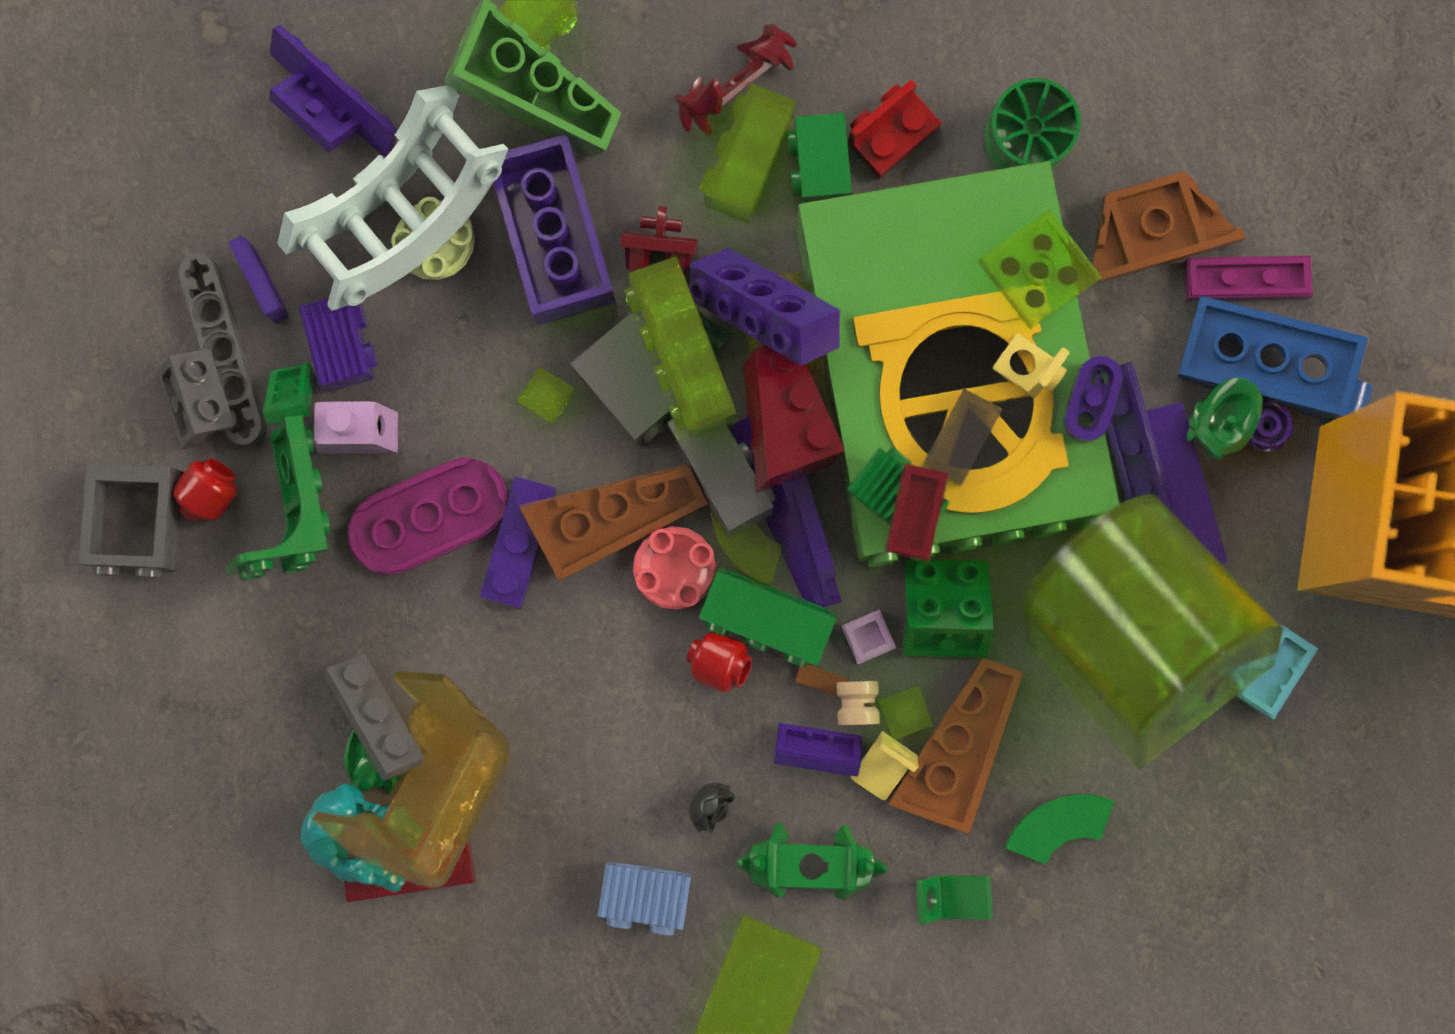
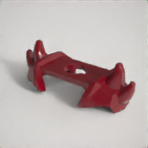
M774 23L764 25L763 34L758 39L737 45V50L750 57L749 64L720 86L717 78L714 77L704 87L702 77H697L686 96L676 95L675 97L679 103V117L685 131L690 132L692 130L691 123L693 118L702 132L711 135L713 131L708 121V114L717 115L721 113L722 105L770 67H778L782 64L787 70H792L794 68L793 60L784 45L796 48L797 42L786 31L778 29Z

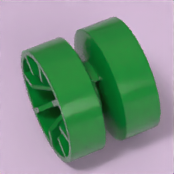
M1030 78L1013 84L998 99L984 125L982 140L987 159L996 170L1050 161L1053 171L1071 151L1078 139L1081 128V116L1078 105L1068 90L1048 79Z

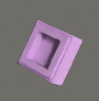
M880 609L840 626L857 665L896 649Z

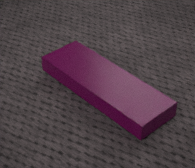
M1311 255L1187 258L1184 261L1186 301H1199L1200 296L1220 301L1309 299L1313 296Z

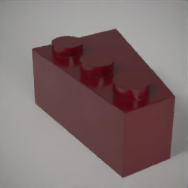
M766 345L755 348L743 365L747 413L751 420L752 441L750 443L751 453L754 455L755 493H759L829 467L845 450L807 365L799 366Z

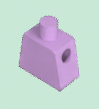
M315 402L314 446L319 454L398 453V412L377 402ZM378 421H381V432H380V435H379L378 427H377V422H378Z

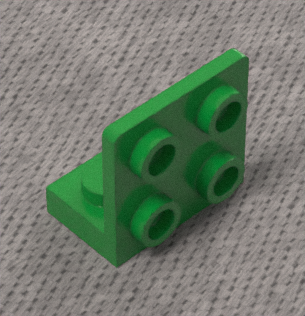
M906 559L904 563L906 624L902 641L903 656L987 658L994 631L988 562L940 559L910 561V559Z

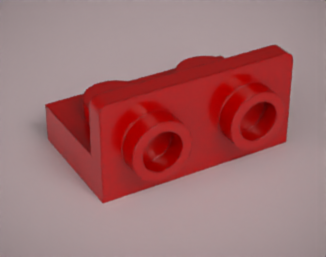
M912 79L902 87L899 84L891 87L880 99L882 104L872 113L868 110L863 111L849 126L852 130L850 131L847 144L879 180L940 129L942 124L915 94L917 85Z

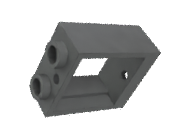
M86 463L78 564L93 567L94 575L119 576L120 568L135 569V576L161 578L162 570L176 571L181 513L178 511L179 504L174 498L173 488L184 472L171 466ZM106 485L158 487L153 557L101 554Z

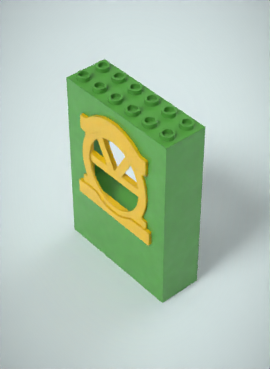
M1050 161L798 205L795 228L807 292L840 309V348L821 356L820 363L831 421L845 450L838 457L858 563L868 561L869 568L894 564L893 561H897V556L899 555L884 551L890 525L845 491L878 448H882L887 452L893 447L912 462L911 465L949 473L946 484L947 491L944 493V498L949 500L950 504L939 516L931 557L940 553L939 548L949 546L951 553L974 550L976 547L982 546L983 540L991 539L992 546L1018 542L1017 540L1025 538L1024 533L1033 532L1034 539L1058 535L1059 532L1066 531V526L1074 525L1075 532L1094 529L1109 523L1108 516L1121 511L1105 433L1092 442L1082 443L1072 439L1066 433L1063 426V415L1077 371L1090 357L1075 283L1065 286L1059 282L1057 277L1059 270L1064 267L1071 268ZM1039 235H1045L1052 241L1051 250L1045 254L1038 253L1033 248V241ZM1013 258L1019 263V272L1015 276L1008 277L1001 272L1000 265L1004 259ZM1043 263L1047 267L1048 275L1044 280L1035 281L1030 277L1029 268L1032 264ZM1037 290L1043 294L1044 303L1040 308L1032 309L1026 305L1025 296L1029 291ZM972 326L987 330L1008 344L1016 334H1020L1052 357L1062 347L1070 353L1061 365L1067 371L1051 392L1045 388L1033 398V413L1028 431L1024 438H1018L990 406V403L1030 397L1029 394L1010 381L900 400L902 373L908 358L915 348L928 336L937 331ZM1025 351L1016 352L1025 365L1028 374H1030L1035 366L1032 355ZM1092 374L1090 380L1091 383L1095 386L1094 377ZM968 407L1008 452L1006 459L990 467L975 470L958 469L949 466L948 461ZM948 411L934 451L929 455L913 439L904 419ZM1079 414L1078 424L1082 428L1091 427L1092 421L1088 415ZM910 557V561L920 560L917 558Z

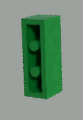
M720 566L699 619L706 621L705 627L715 633L729 636L730 631L746 637L745 643L755 649L768 652L769 647L785 653V660L801 667H807L809 663L818 666L836 622L837 612Z

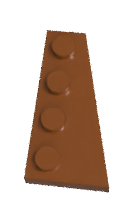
M686 464L521 504L519 507L556 577L560 581L708 503L690 467Z
M981 658L917 756V770L915 772L908 770L887 804L969 834L1024 672Z

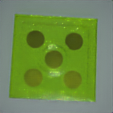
M1050 209L986 253L978 262L1030 330L1095 285L1102 278Z

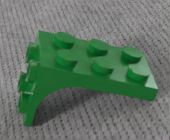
M302 415L284 417L269 436L285 516L283 539L277 547L237 555L226 566L227 575L239 574L241 581L266 576V571L273 570L274 568H282L283 574L307 570L308 565L316 563V558L328 549L325 535H329L330 532L329 518L325 509L320 510L317 496L322 491L321 477L317 468L312 469L309 454L314 449L313 435L310 427H304Z

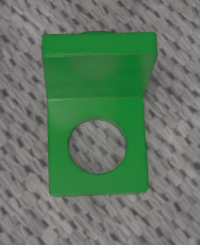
M934 875L916 881L919 925H926L940 919L989 920L993 918L989 875ZM928 890L930 891V894H931V906H930V910H928V907H927V893H928Z

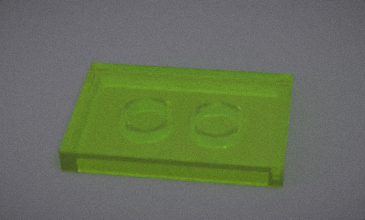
M743 913L693 1034H788L821 954L822 947Z

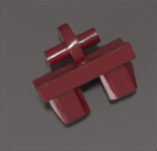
M659 206L657 217L641 216L640 228L655 230V234L625 231L624 234H621L620 247H625L627 270L649 271L651 250L666 252L665 274L686 276L692 255H695L697 252L698 239L666 236V231L681 233L682 220L667 219L668 207Z

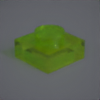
M539 366L517 402L554 425L575 393V389Z
M914 686L877 700L890 736L893 739H898L933 726L919 686Z

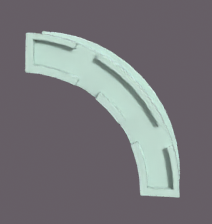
M445 85L416 91L406 118L395 134L399 141L386 158L378 155L363 171L353 178L356 185L338 198L331 193L311 204L284 213L277 244L285 254L302 249L310 250L334 279L327 304L331 311L348 305L356 306L362 303L367 297L388 287L422 264L465 223L480 204L493 182L500 176L501 166L508 148L504 144L479 149L453 120V112L460 96L455 89ZM442 134L448 138L466 159V163L455 183L432 158V150ZM418 168L423 171L445 197L426 220L400 192L401 186ZM386 201L413 231L390 250L384 246L363 221L364 217ZM344 230L351 231L374 259L348 271L324 241Z

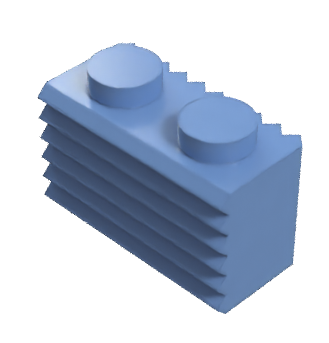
M607 861L597 916L607 918L606 925L629 929L632 926V922L649 924V932L674 935L675 928L683 929L692 874Z

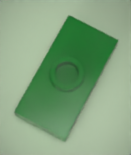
M311 363L270 371L263 408L267 425L281 422L284 417L297 415L306 417L310 415L315 379Z

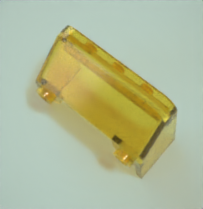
M396 671L393 679L417 702L409 716L407 728L425 757L421 766L408 771L383 819L369 813H361L356 817L316 812L312 820L353 856L419 886L438 888L449 879L508 763L510 746L505 735L446 674Z

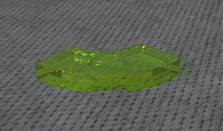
M710 507L714 533L731 563L749 578L771 586L782 545L769 539L757 526V523L728 538Z

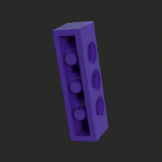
M730 248L690 264L691 282L689 291L691 301L799 366L840 348V309Z

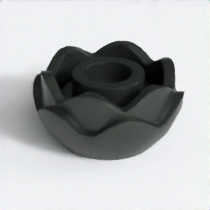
M717 782L705 784L694 796L689 806V815L691 822L699 832L704 830L712 833L715 829V823L727 817L729 812L728 803L735 800V795L729 790L730 786Z

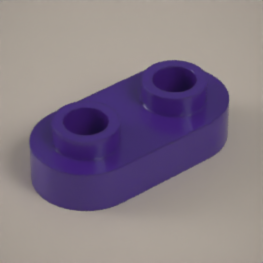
M1092 357L1077 371L1063 415L1064 429L1075 441L1082 443L1092 442L1101 437L1109 427L1123 382L1120 366L1109 357ZM1092 374H1099L1103 377V387H1095L1091 383L1090 377ZM1079 414H1086L1091 418L1092 424L1090 428H1082L1078 424Z

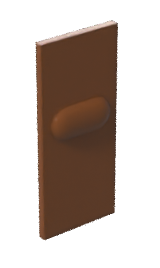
M808 664L807 667H799L795 682L838 697L836 682H848V678Z

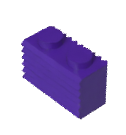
M329 298L315 303L299 306L318 384L326 392L375 379L373 367L378 366V360L372 343H365L362 328L368 327V322L361 303L356 306L348 305L331 311L327 306Z

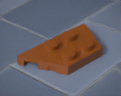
M1185 171L1105 194L1102 198L1089 281L1091 286L1240 243L1246 236L1240 227L1235 229L1218 212L1221 208L1209 196H1205L1200 192L1198 185Z

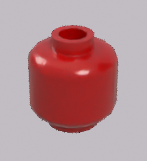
M208 458L206 461H194L187 467L173 488L174 498L179 504L178 511L184 517L194 522H199L201 519L206 521L217 520L223 515L238 493L237 484L234 481L236 475L228 466L218 460Z
M713 631L707 633L701 640L695 639L687 653V662L691 663L692 678L696 682L721 693L729 692L734 687L741 688L747 680L752 667L753 659L751 656H748V648L744 642Z

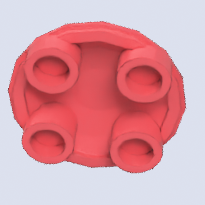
M674 526L658 529L644 539L635 554L633 566L636 585L646 599L661 608L675 610L694 606L704 598L711 588L716 572L713 549L705 539L688 528Z

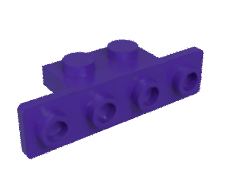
M281 25L273 28L270 54L292 75L270 89L269 100L328 153L358 133L384 157H387L393 150L396 142L395 134L397 129L387 116L380 114L366 102L359 91L351 88L339 78L326 62L320 61L311 53L297 36L291 35Z

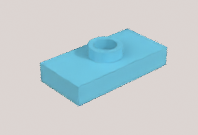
M1278 626L1234 696L1266 718L1274 720L1318 651V648L1285 626Z

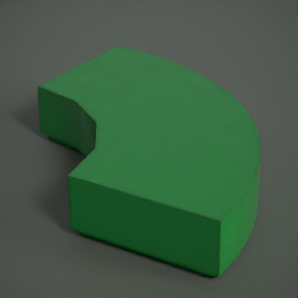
M1068 794L1047 801L1033 808L1016 824L1009 834L1004 848L1046 865L1054 850L1067 841L1079 838L1101 840L1115 800L1093 794Z

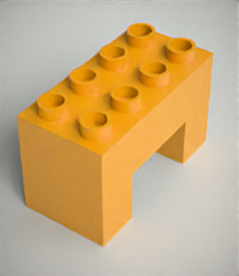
M1395 392L1320 427L1297 591L1455 618V401Z

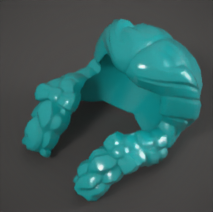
M342 783L336 787V790L324 792L315 800L302 824L301 842L309 853L312 862L337 875L341 881L360 882L365 885L374 884L379 887L383 886L392 892H398L401 890V886L405 884L406 872L400 870L399 867L393 866L388 860H377V857L367 854L359 859L352 858L348 860L350 843L366 828L379 823H383V827L388 832H392L393 836L401 841L404 847L412 849L414 852L425 843L427 834L424 833L422 827L416 825L413 818L407 817L409 813L405 808L392 807L390 805L382 806L365 801L363 794L357 787Z

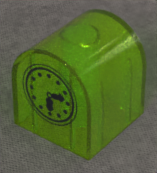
M1142 495L1128 500L1108 511L1083 529L1039 573L1030 586L1022 605L1028 643L1139 771L1275 665L1283 634L1281 625L1155 495Z

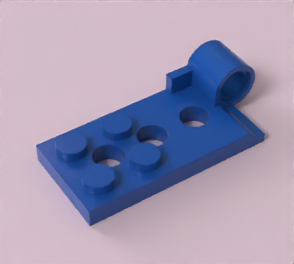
M1200 296L1177 378L1212 387H1217L1230 378H1245L1257 385L1263 400L1297 408L1300 414L1320 418L1326 424L1369 405L1373 391L1372 385L1357 379L1368 337ZM1225 337L1235 338L1240 342L1242 351L1238 356L1227 357L1220 352L1218 347L1219 341ZM1270 347L1279 350L1283 356V364L1276 368L1265 366L1260 359V352ZM1308 358L1320 360L1325 367L1324 376L1316 379L1308 377L1302 369L1303 361Z

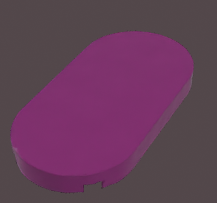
M462 457L445 462L379 491L359 503L353 512L354 515L351 518V523L348 525L347 540L349 548L360 564L376 573L398 575L408 572L493 533L501 525L509 499L506 483L495 468L483 461Z

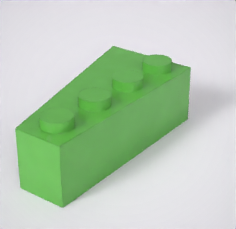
M482 0L473 11L443 84L552 138L567 134L570 147L592 158L606 151L621 112L580 77L576 78L560 64L561 60L549 50L546 52L527 36L528 32L515 21L512 23L497 10L498 6L491 0Z

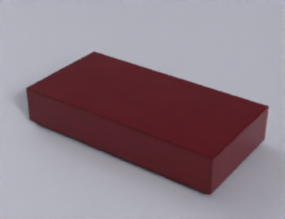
M906 463L903 464L885 552L930 561L949 473Z

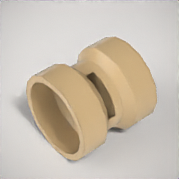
M878 681L836 682L837 696L841 699L842 708L837 712L838 725L880 724V711L875 707V697L879 694Z

